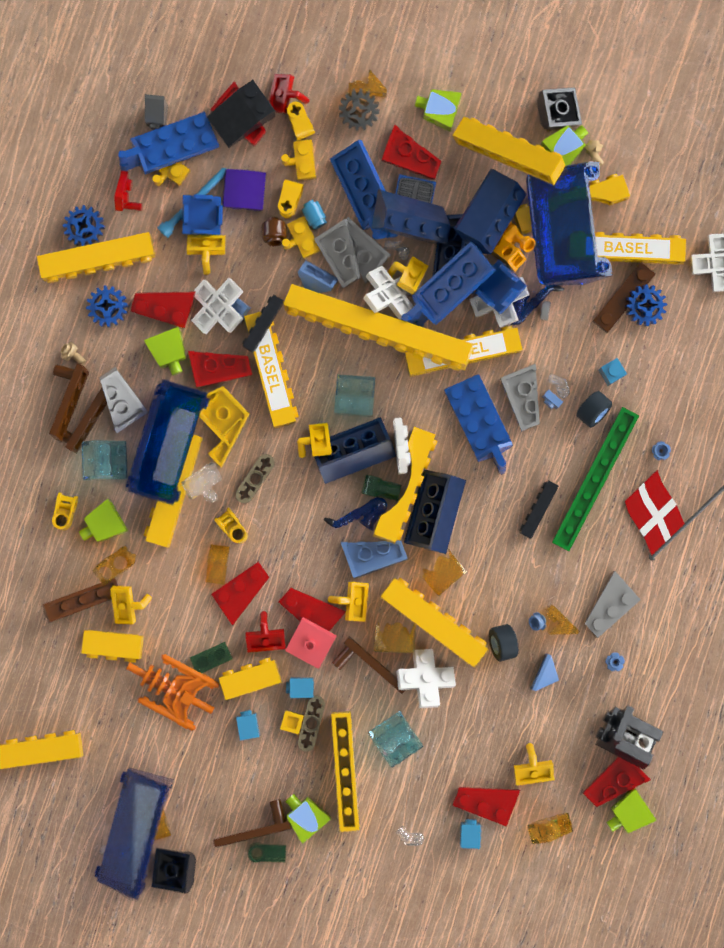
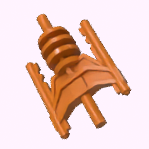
M166 654L161 656L162 660H164L163 663L166 665L170 664L171 668H177L179 672L184 674L176 675L172 682L168 680L170 675L168 672L164 677L160 675L161 668L154 672L152 671L154 666L150 665L148 670L145 671L129 662L126 669L143 678L140 683L141 687L145 683L148 684L147 691L151 692L153 687L156 688L155 695L159 696L161 691L165 692L163 702L166 707L161 704L157 705L154 700L150 701L146 696L138 698V703L191 731L195 730L196 727L193 725L194 722L188 719L190 704L212 714L215 707L196 698L195 695L205 686L211 689L219 687V683L215 679L190 668Z

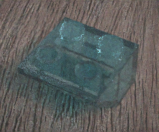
M337 374L334 415L373 417L376 377Z
M92 440L82 442L83 480L128 479L126 441Z
M401 711L368 732L391 768L424 747Z

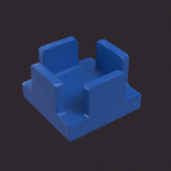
M183 195L182 234L220 235L223 220L221 197L213 195Z
M499 259L493 265L496 271L475 289V293L488 306L493 307L499 314H502L527 285Z

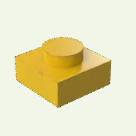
M285 710L280 729L299 735L304 715Z

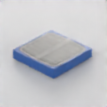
M399 174L395 194L432 204L436 182Z

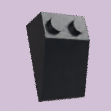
M251 80L207 116V119L227 147L230 148L276 116L272 105L255 81Z

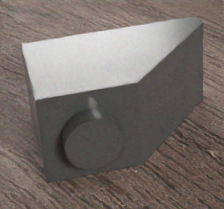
M145 94L146 125L152 130L166 126L168 104L165 97Z

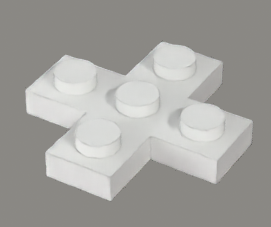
M724 233L708 235L709 254L690 256L692 275L711 274L713 292H723Z
M383 266L368 272L366 278L376 290L366 294L363 299L374 313L389 306L396 317L402 320V315L414 306L407 298L411 294L396 285L400 277L393 280Z
M527 287L513 302L529 296ZM479 296L470 299L476 317L494 311L498 325L501 328L519 321L513 302L502 314H499Z
M228 278L217 291L207 280L203 279L194 290L196 291L195 298L203 307L191 321L203 333L207 334L217 322L227 332L231 333L243 320L232 307L243 291L232 279Z
M394 418L393 430L398 475L407 473V466L411 464L410 453H406L408 451V441L404 440L408 437L407 425H403L402 418Z
M433 649L414 650L412 652L414 669H398L396 671L398 689H417L419 708L439 707L438 688H454L456 686L454 667L435 668Z

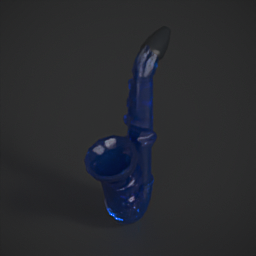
M550 283L545 288L540 289V292L536 294V297L531 298L530 302L527 303V299L530 296L513 302L519 321L511 325L515 326L523 323L528 315L538 307L551 291H564V288Z
M376 497L336 521L332 518H324V521L331 527L340 528L353 522L354 519L357 520L360 516H364L359 522L373 531L375 522L381 515L385 514L388 503L384 498Z

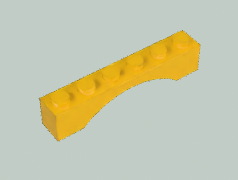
M613 174L606 177L607 180L599 182V180L588 183L589 186L587 187L577 186L570 189L571 192L566 194L558 192L552 195L553 198L547 200L540 198L534 201L535 204L529 206L522 204L514 215L516 225L523 235L538 230L551 213L569 203L595 201L611 206L629 199L630 193L624 176Z
M417 427L413 428L408 442V453H410L411 462L408 488L400 501L391 510L380 516L373 535L374 537L395 544L396 540H401L404 532L401 526L403 522L407 523L411 512L407 510L410 504L414 505L417 494L414 493L416 486L420 487L424 478L421 475L423 468H428L431 460L428 458L429 451H434L437 441L434 440L435 434Z

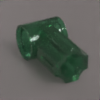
M366 475L361 493L398 501L402 485L384 481L379 477Z
M255 842L249 846L248 857L255 863H285L286 845ZM254 848H259L262 850V854L259 857H254L251 851Z

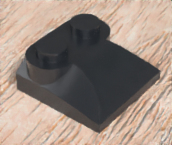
M575 87L547 89L539 92L537 107L540 122L544 129L551 131L555 128H564L565 126L582 125Z
M156 848L151 887L185 894L189 893L194 884L196 868L194 854L189 851L182 852Z

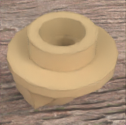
M598 140L588 141V144H585L586 146L584 147L586 153L590 154L597 167L602 166L604 162L598 155V152H601L603 145L599 144Z
M70 342L63 345L60 351L62 359L69 361L73 358L80 365H85L86 360L76 352L78 348L74 343Z

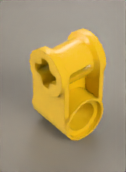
M297 101L291 102L288 105L287 112L297 141L315 134L304 106ZM294 108H296L297 111L300 110L299 115L293 113Z
M284 180L278 202L279 213L283 218L289 219L295 215L304 184ZM287 205H290V208H288L287 211H284V208H286Z
M61 492L58 493L52 518V524L55 528L67 530L71 527L78 504V496L70 497L63 495ZM65 516L66 524L59 526L57 523L58 519Z
M229 507L219 518H214L217 525L234 543L242 544L247 540L248 533ZM236 530L243 531V537L240 540L234 539L233 534Z

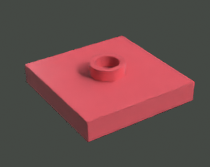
M302 618L285 651L319 669L337 636Z

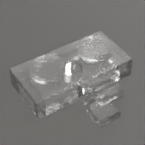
M210 462L181 483L189 499H194L203 493L206 502L210 500L213 503L218 500V496L211 487L221 481L222 477L215 463Z

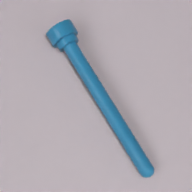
M226 168L220 169L195 195H206L225 176ZM182 208L169 221L162 222L157 227L166 238L173 234L174 226L182 219Z

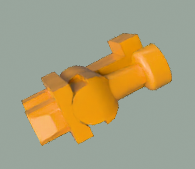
M510 222L491 254L503 261L515 272L526 260L520 249L514 246L515 243H519L523 251L530 252L534 249L536 241L530 236L524 237L517 226Z

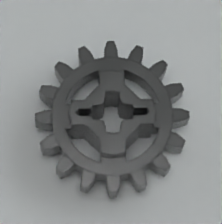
M360 88L359 92L356 93V90L352 89L351 95L346 92V99L341 98L340 102L343 105L338 107V110L342 111L339 113V117H344L342 123L348 122L349 129L355 126L356 131H358L359 127L362 126L363 130H366L367 124L372 127V120L377 121L378 117L375 114L380 112V109H377L379 102H374L376 96L370 97L369 90L363 93L362 88ZM352 100V106L346 109L347 104ZM356 107L362 109V112L356 110ZM372 111L371 115L366 119V114Z

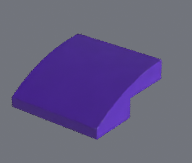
M225 169L223 207L262 211L266 173Z

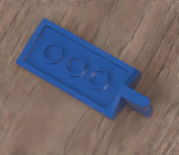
M202 112L130 138L133 148L118 153L120 170L128 171L140 166L143 173L148 174L219 148V143L206 113Z
M357 140L331 157L330 161L362 229L367 230L372 227L378 190L385 191V188L362 140ZM371 228L374 239L398 236L397 234Z
M469 242L412 295L416 305L402 315V320L421 327L424 326L427 320L437 325L496 270L473 242Z
M477 374L444 389L477 461L480 462L492 458L499 474H505L506 461L502 453L511 448L513 443L480 375Z

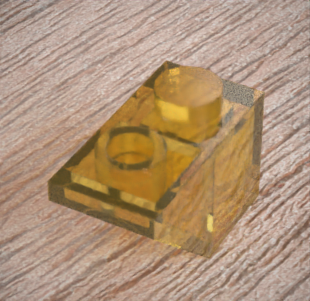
M569 813L540 819L527 825L532 844L551 842L573 832Z

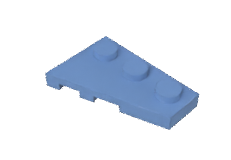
M388 541L341 542L354 579L408 560L402 541H396L395 544Z

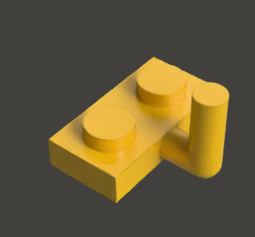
M312 140L294 141L295 157L289 158L287 154H283L281 157L282 164L284 166L296 165L297 180L316 179Z
M178 162L157 170L160 174L154 175L152 179L156 186H161L166 178L180 186L189 174L190 169Z
M304 216L287 224L293 239H284L282 241L285 250L297 245L303 259L321 251Z
M187 235V255H202L203 274H210L209 256L225 255L226 235Z
M412 256L407 266L395 261L387 272L391 278L397 270L401 272L402 275L396 285L413 295L429 266Z
M328 423L309 425L310 437H303L297 440L298 456L300 458L306 457L305 445L310 444L312 457L332 455Z
M348 582L347 597L329 596L328 602L346 605L345 620L366 622L369 583Z
M112 586L110 590L115 624L133 625L136 622L134 610H143L152 597L146 594L140 602H133L131 586Z
M526 744L529 763L514 765L516 786L554 781L552 760L537 762L533 744Z

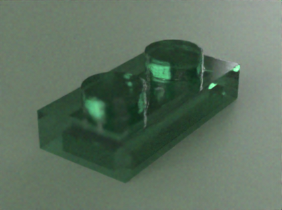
M226 642L190 657L194 669L200 673H204L233 659Z

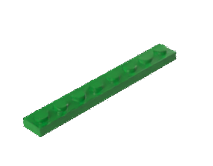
M621 407L552 541L553 544L568 552L570 551L639 418V415Z

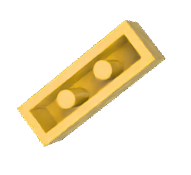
M84 630L81 653L86 654L87 658H98V655L106 656V660H117V657L125 658V662H136V659L142 658L144 635Z
M269 657L260 660V664L253 667L250 663L241 666V670L234 672L233 669L222 672L223 676L219 677L225 700L281 683L282 680L276 661H271Z

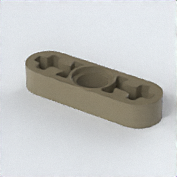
M261 455L236 491V498L239 502L249 503L254 498L275 466V461L271 455ZM267 458H269L271 466H266L263 471L266 472L265 475H263L260 471L255 470L257 466L260 469L263 466V463L261 462L262 459L266 460ZM254 473L261 476V481L258 484L250 482V476ZM247 482L256 489L254 492L250 489L248 492L250 497L242 500V495L239 493L241 490L246 491L248 487L244 485Z
M320 696L310 698L307 704L298 739V746L303 751L312 750L316 743L325 707L324 699ZM316 699L319 700V704H322V707H318L316 714L320 713V717L313 714L308 715V711L313 712L314 707L311 705V702H315ZM314 718L317 721V726L314 729H309L306 726L307 719ZM303 730L310 733L315 732V736L310 735L309 741L312 742V745H308V747H304V743L301 742V740L306 739L307 733H303Z

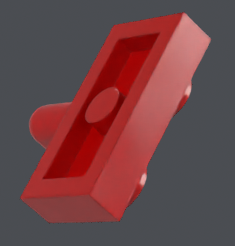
M291 74L274 75L269 103L274 108L275 113L287 114L290 98H296L303 104L309 103L307 96L299 91L292 90L294 76Z
M121 171L114 195L115 211H123V209L142 211V203L128 202V191L132 189V179H129V171Z
M262 611L260 613L261 631L246 632L245 634L247 653L286 649L284 629L268 630V614L266 611Z

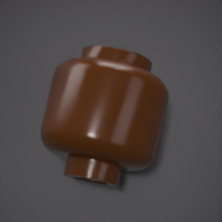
M269 217L262 223L263 241L272 247L282 245V241L287 238L285 222L278 217Z

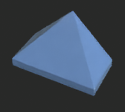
M305 261L298 270V275L304 288L318 293L331 291L338 282L337 277L308 261Z
M545 654L530 689L534 691L559 681L552 656L549 654Z

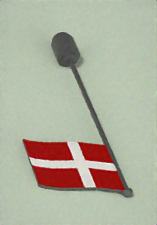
M658 469L625 501L631 519L645 539L651 554L649 555L651 561H654L655 557L724 491V485L685 523L677 504L663 485Z

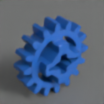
M85 205L82 206V210H79L76 206V212L74 213L69 210L68 212L71 216L64 217L67 224H63V227L67 229L64 234L69 236L68 240L70 242L75 240V246H78L79 243L82 246H86V243L90 245L93 244L92 241L94 240L99 242L98 235H104L100 230L105 229V226L100 224L104 221L102 217H99L100 213L98 211L94 212L93 207L87 210ZM92 218L96 221V227L92 225ZM86 223L88 227L81 229L80 226ZM72 226L76 228V235L72 232Z
M648 284L643 285L642 288L637 286V292L630 291L632 297H626L629 304L625 305V308L630 310L626 314L632 315L631 321L637 320V325H642L643 322L644 326H649L650 323L652 325L657 324L656 319H663L660 314L666 313L663 309V306H667V303H663V299L666 296H660L659 294L662 290L658 289L655 291L654 285L649 288ZM643 303L652 304L653 306H649L646 308L639 305H642ZM657 308L655 314L652 316V312Z
M104 285L102 291L96 288V294L90 293L93 298L87 299L90 306H87L86 309L91 311L88 316L94 317V323L100 321L99 325L101 327L105 323L108 328H111V323L117 326L118 319L124 320L122 314L128 313L124 310L125 307H128V304L123 303L127 298L125 296L120 297L122 292L120 290L115 292L114 286L108 290L107 286ZM110 295L115 296L118 302L112 301ZM102 296V299L96 303L98 298ZM107 302L111 305V307H108V311L103 308ZM119 310L118 313L113 317L115 311ZM96 312H102L104 318L99 317Z

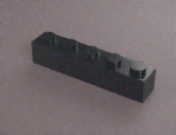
M274 294L267 300V306H264L261 310V316L255 320L254 328L251 327L249 330L248 338L245 337L242 342L243 348L252 353L256 351L284 304V300Z
M549 480L543 483L541 487L543 490L536 497L538 499L537 502L532 504L530 508L532 510L531 513L527 514L525 524H522L519 529L521 535L532 539L559 487L557 484Z

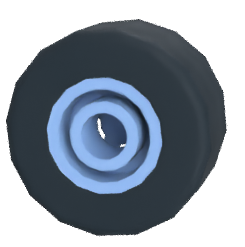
M596 391L583 402L576 416L588 427L592 428L607 415L612 407V401L600 391Z
M509 624L493 627L489 630V643L496 660L501 662L518 656V640L513 628Z

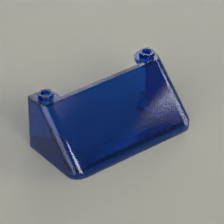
M598 161L566 165L555 185L529 174L527 175L526 183L532 235L536 241L534 253L537 277L543 285H586L612 276L610 261L605 257H598L589 181H595L600 176Z
M165 379L158 381L127 479L125 491L174 505V502H178L181 491H178V483L200 412L208 406V393Z
M130 767L127 769V772L123 771L120 783H123L102 863L101 866H97L94 876L97 877V882L130 899L138 901L144 892L146 884L144 881L147 878L146 870L164 803L168 800V794L174 779Z

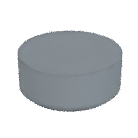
M549 301L542 303L541 320L548 321L551 305Z

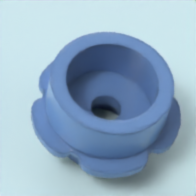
M657 442L652 447L655 459L666 460L670 456L671 448L665 442Z
M535 612L529 618V625L535 631L544 630L546 628V618L539 612Z
M614 652L607 656L605 662L610 671H620L625 660L619 653Z

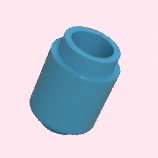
M310 200L303 204L302 212L309 226H312L314 230L327 223V217L318 201Z

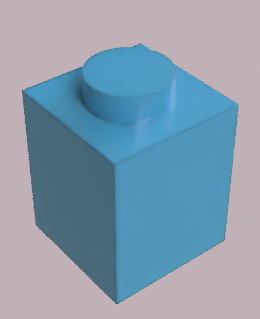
M618 358L598 369L607 386L627 375Z
M291 677L290 682H286V694L290 693V698H313L314 677Z
M251 710L240 712V716L236 717L240 740L260 737L257 713H252Z
M465 819V822H461L460 847L480 849L481 824L477 823L476 819Z

